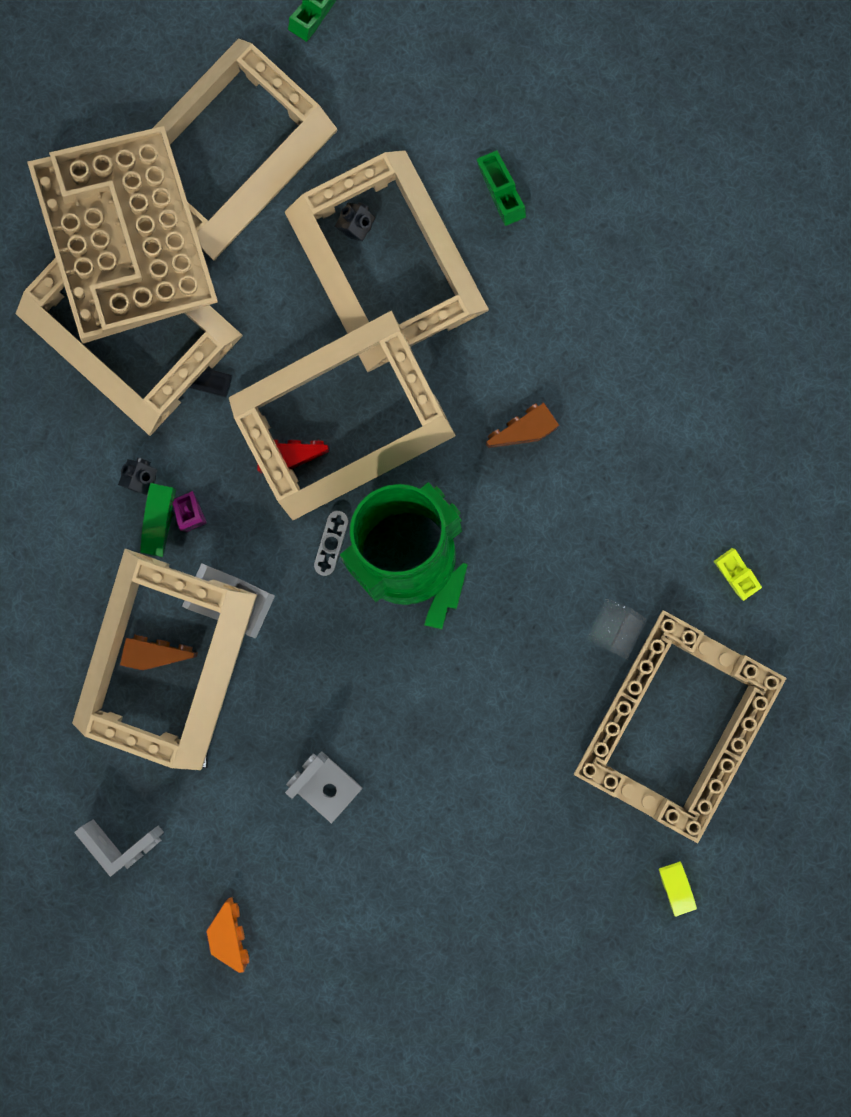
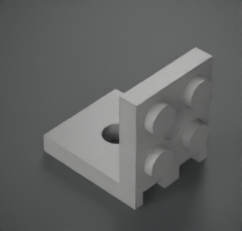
M201 563L195 577L206 581L214 579L257 594L245 632L246 635L256 638L275 595ZM184 601L182 607L216 620L219 619L220 613L188 601Z
M321 751L317 756L313 753L302 766L305 770L302 773L297 771L287 782L286 785L289 788L285 793L291 799L298 793L332 824L362 790V787ZM326 784H333L336 787L337 792L334 796L328 797L324 794L323 788Z
M94 819L81 826L74 833L111 877L123 866L128 869L144 856L141 853L142 850L146 854L162 841L159 836L164 831L158 825L124 854L120 853Z

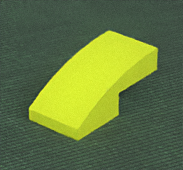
M731 548L714 560L716 566L741 600H746L762 588L751 569L746 567L735 549Z
M681 861L659 868L662 883L667 892L674 916L696 910L694 897Z

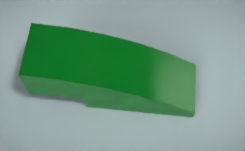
M302 0V4L289 17L288 30L307 42L336 0Z
M496 150L477 158V164L504 225L507 226L526 218L525 206L516 191L515 182L498 151Z
M150 483L142 527L141 553L163 557L173 514L172 508L176 489Z
M463 563L451 574L444 588L437 593L430 606L424 625L442 629L447 608L457 609L468 564Z

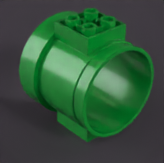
M429 482L421 489L403 484L384 486L367 495L355 509L350 524L352 545L343 551L340 557L346 569L375 603L383 599L395 604L409 605L428 600L444 588L454 571L456 550L453 538L462 532V520L459 516L461 513L453 503L449 505L444 500L445 495L439 487L433 488ZM402 513L423 515L431 519L440 528L441 538L434 553L423 564L411 570L402 572L385 571L376 568L363 558V547L366 537L380 521L391 515Z

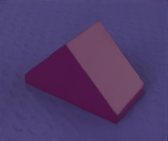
M193 491L174 499L173 506L181 531L187 533L207 524Z

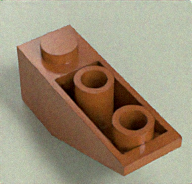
M535 403L525 410L527 413L520 419L516 416L506 423L508 426L501 432L497 429L488 435L489 440L486 442V446L493 448L537 442L556 430L559 424L544 403L539 406Z
M134 634L133 638H126L120 665L147 670L195 658L198 652H193V647L179 644L178 648L171 647L169 641L157 639L156 643L148 642V637Z

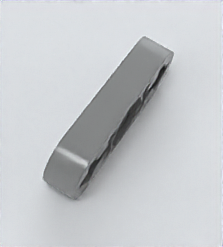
M334 511L328 516L318 549L314 568L322 576H328L334 572L349 521L345 513L341 511ZM338 515L344 521V525H339L337 532H342L341 537L335 533H328L329 528L334 530L335 524L332 522V519L337 518ZM329 537H334L338 540V546L334 550H328L325 547V541ZM322 550L328 554H335L334 559L329 557L328 564L331 565V569H326L325 572H322V567L319 566V562H324L326 555H321Z

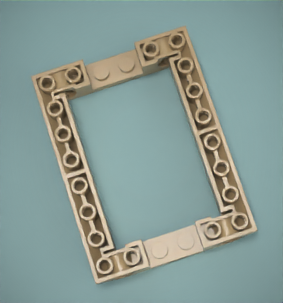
M239 38L153 127L164 126L169 144H171L240 72L239 68L256 87L260 84L288 110L289 117L299 125L209 221L188 203L202 251L213 261L337 132V128L318 103L252 43Z
M406 151L385 152L302 194L285 211V214L348 334L369 323L316 220L321 217L324 219L334 214L335 206L372 187L377 192L387 187L388 183L396 180L406 203L455 294L454 297L399 324L411 347L446 328L450 331L489 311L408 154ZM381 344L359 355L367 373L389 362Z
M56 257L24 291L16 311V315L149 436L181 403L178 400L180 396L208 366L213 369L243 336L210 305L185 312L184 314L205 333L143 399L48 313L53 305L56 306L64 298L60 291L65 286Z
M392 311L229 397L237 425L277 501L292 520L456 436L435 394L430 389ZM381 344L422 427L300 489L293 469H288L268 430L271 427L266 417L261 415L258 407L274 401Z
M125 549L72 724L85 737L164 766L177 769L201 770L257 594L214 579L206 581L169 568L168 563ZM139 584L220 613L181 740L178 739V736L167 732L161 736L122 723L123 716L100 711Z
M662 610L577 766L574 775L698 843L780 692L786 677L746 655L736 653L704 635V632ZM671 644L748 685L684 807L606 765Z

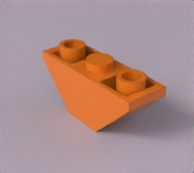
M233 897L226 900L206 932L211 955L238 973L244 972L246 964L249 963V954L247 949L243 950L242 940L245 937L243 927L238 926L237 917H240L238 903L233 902Z

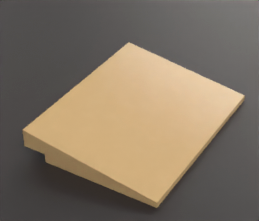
M164 126L49 152L50 157L27 162L82 344L218 302Z

